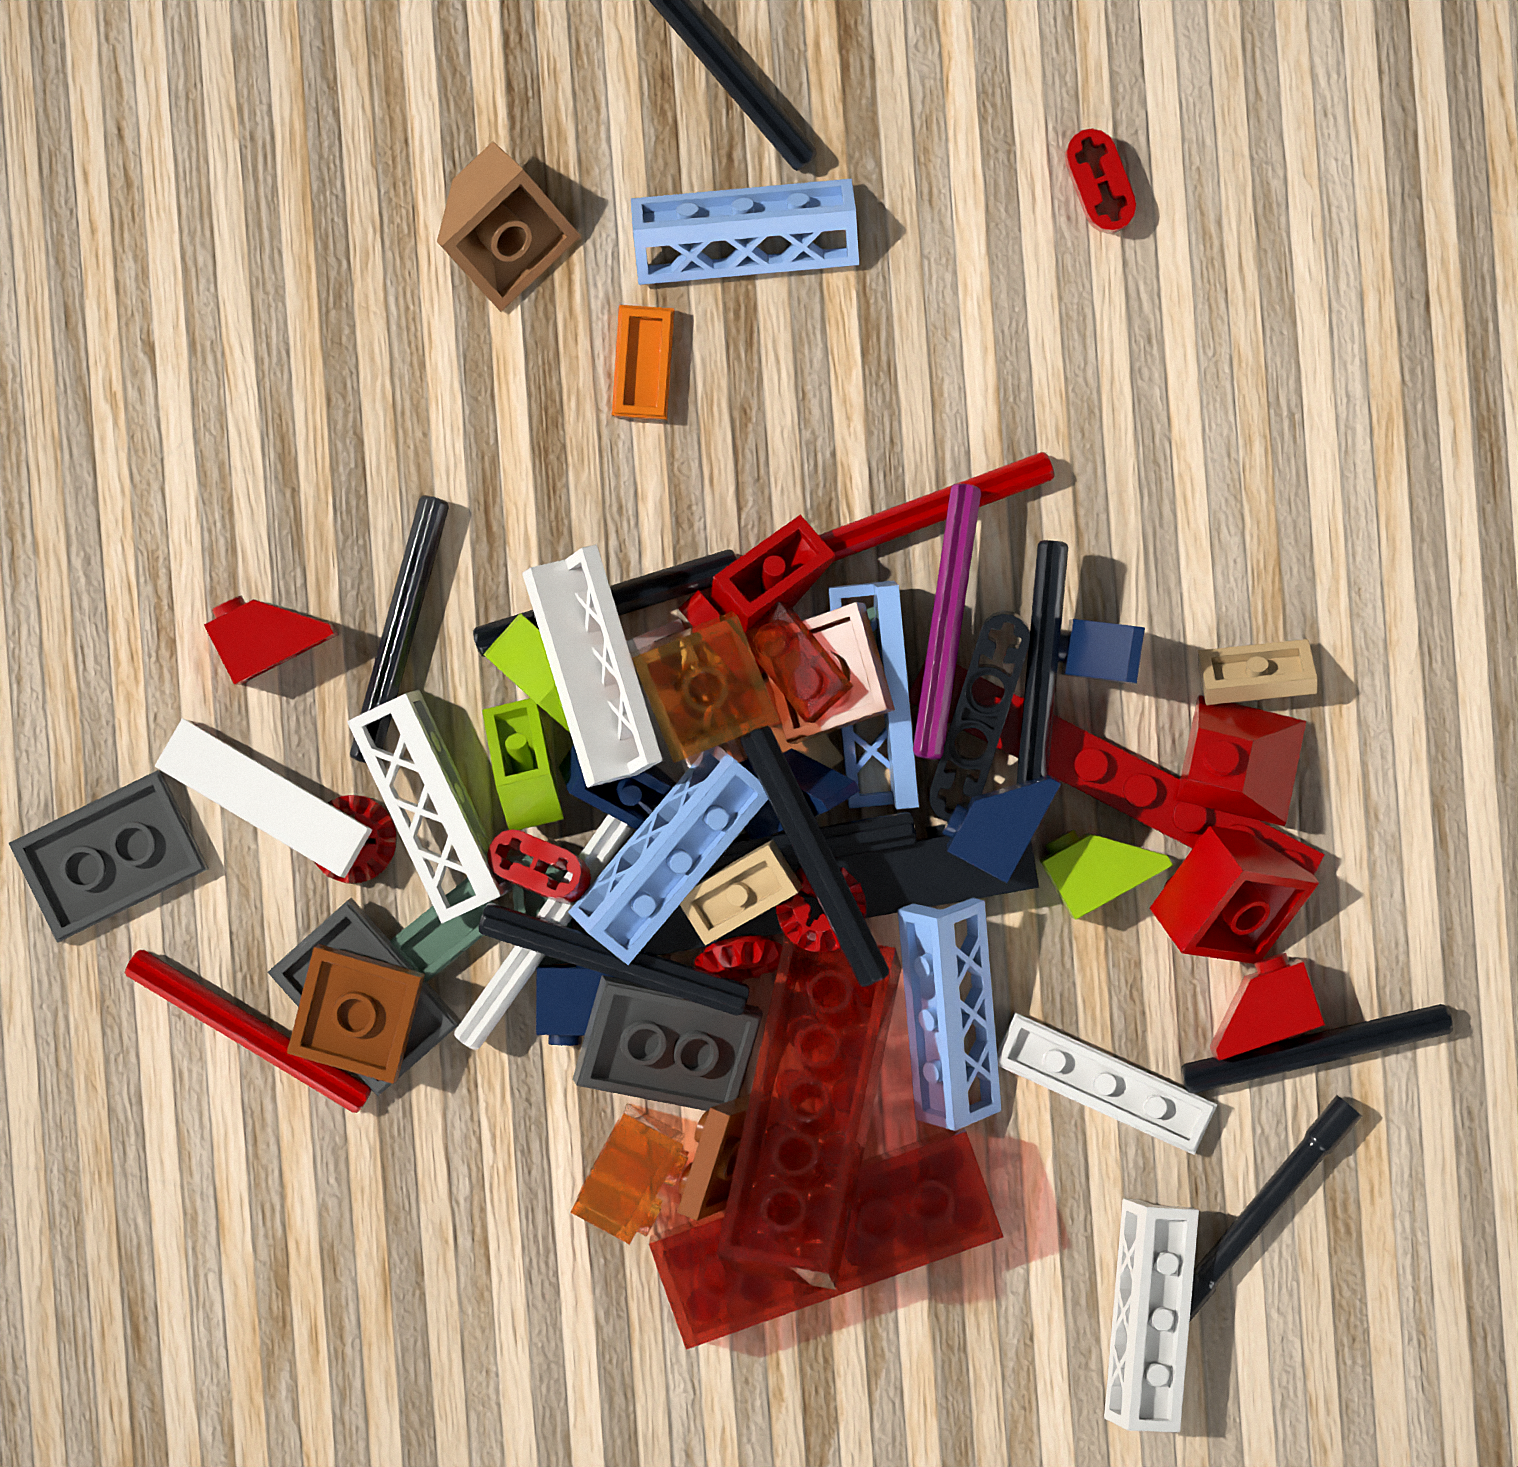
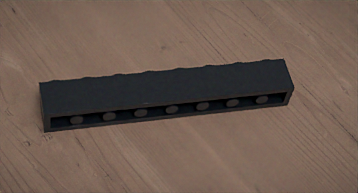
M947 823L926 827L927 838L916 839V842L912 845L835 859L839 868L844 867L860 883L866 899L865 918L898 913L897 909L913 903L933 907L961 902L971 898L978 899L1040 888L1032 842L1030 840L1007 883L948 852L946 846L951 838L942 834ZM801 865L790 866L794 874L798 868H802ZM802 895L812 909L811 922L808 925L810 927L814 919L818 920L819 916L824 914L818 899ZM679 904L641 951L661 955L707 947L713 943L734 937L769 936L784 932L778 921L776 906L705 945Z

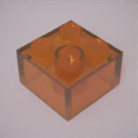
M733 611L630 652L636 674L668 754L674 763L779 721L738 615Z
M626 1103L578 1192L570 1213L629 1245L636 1232L646 1237L662 1208L663 1200L657 1198L656 1195L663 1182L673 1187L689 1158L687 1157L689 1151L682 1148L685 1134Z

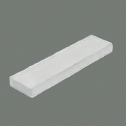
M183 718L155 764L156 768L339 877H346L373 830Z
M1016 1012L1013 1013L997 1049L999 1067L1195 1155L1217 1107L1216 1103L1197 1094L1188 1093L1186 1089Z

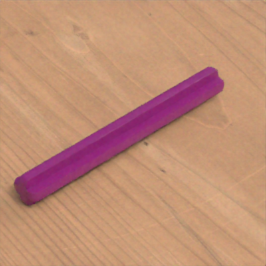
M953 484L949 498L913 745L914 755L926 759H941L944 752L981 497L980 488L970 484Z

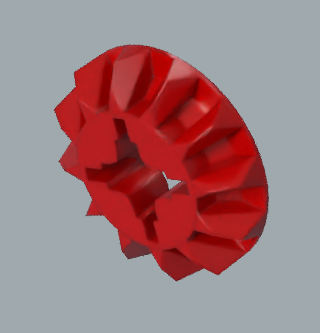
M345 795L330 800L328 802L330 805L349 816L355 815L357 821L373 829L368 838H376V843H367L362 847L345 878L339 877L316 862L314 863L327 877L347 884L362 883L375 878L387 868L396 850L397 834L391 816L379 803L368 797Z
M841 867L840 870L865 918L866 899L862 887L844 867ZM798 868L795 875L803 886L797 894L776 905L777 917L782 931L795 945L808 951L822 953L840 949L841 946L825 914L819 916L818 920L814 919L811 926H808L811 922L812 909L802 895L808 898L812 896L817 899L803 869Z
M740 936L713 943L694 960L695 968L739 982L750 978H760L762 974L773 973L785 961L782 945L778 942L770 941L769 938L764 936Z

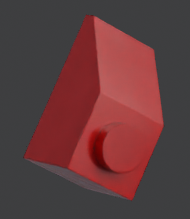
M800 514L713 576L711 604L746 644L789 613L835 560V553Z
M242 595L212 609L216 619L204 624L234 685H242L339 635L333 624L254 599L245 603Z
M1281 953L1254 963L1257 972L1243 977L1210 1044L1213 1057L1220 1061L1325 1025L1304 961L1297 958L1289 961L1287 954Z

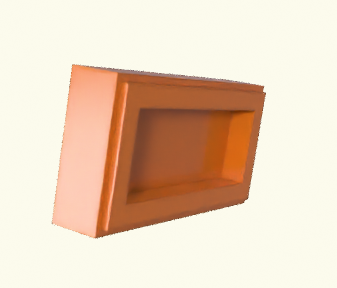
M619 305L612 417L652 420L668 419L674 308Z

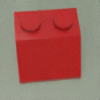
M1209 826L1205 833L1197 839L1194 848L1175 874L1166 881L1164 889L1149 909L1182 954L1254 964L1264 958L1319 885V881L1314 875L1249 832Z

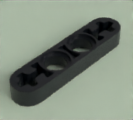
M1011 611L993 613L985 620L981 627L945 740L943 756L939 759L931 784L929 797L931 808L938 817L945 821L949 820L954 809L947 808L946 797L938 793L941 788H951L957 769H946V763L950 760L963 769L981 770L978 778L973 777L969 773L966 775L963 794L971 797L968 803L959 802L958 804L967 808L973 797L982 795L1029 648L1030 631L1028 624L1020 615ZM1004 622L1013 624L1014 635L1021 638L1019 645L1009 644L1003 659L1004 664H1014L1012 673H1008L1005 669L995 664L978 663L982 654L991 660L993 659L996 639L990 637L989 632L991 629L1001 630ZM993 675L1003 683L1005 691L998 703L990 706L982 705L973 697L972 685L980 676ZM977 728L986 736L988 746L979 757L966 758L956 749L955 738L963 729Z

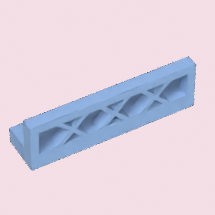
M852 179L631 198L638 285L859 265L856 207ZM845 230V248L822 249L812 242L821 232ZM781 235L791 242L782 253L766 254L757 247L768 236ZM725 240L736 248L727 258L711 259L701 252L713 241ZM671 246L681 254L672 263L648 265L646 247Z
M893 580L828 587L830 611L842 607L841 598L873 595L875 618L870 624L872 631L876 629L878 652L895 708L894 711L884 714L885 728L871 744L867 743L853 731V725L841 728L845 776L854 780L858 786L857 773L873 755L889 768L891 791L866 794L856 793L848 798V807L850 809L894 804L896 809L919 807L899 585ZM885 739L887 741L888 759L877 751ZM854 741L866 750L857 761Z
M712 741L568 913L588 934L629 965L768 800L759 779Z
M976 898L965 900L942 910L914 903L897 909L916 1120L953 1131L1002 1111L985 900ZM966 919L967 936L959 949L956 947L954 923ZM968 971L971 973L972 987L963 1002L960 999L959 985ZM972 1023L975 1026L976 1040L967 1055L964 1051V1037ZM975 1076H977L980 1080L981 1101L969 1105L968 1090Z

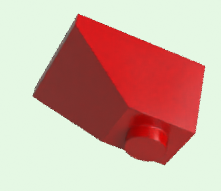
M1199 695L1196 701L1176 800L1285 826L1306 721L1236 703L1206 705L1204 696Z

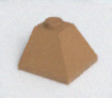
M493 141L453 178L437 243L492 304L502 312L576 242L581 235L524 169Z

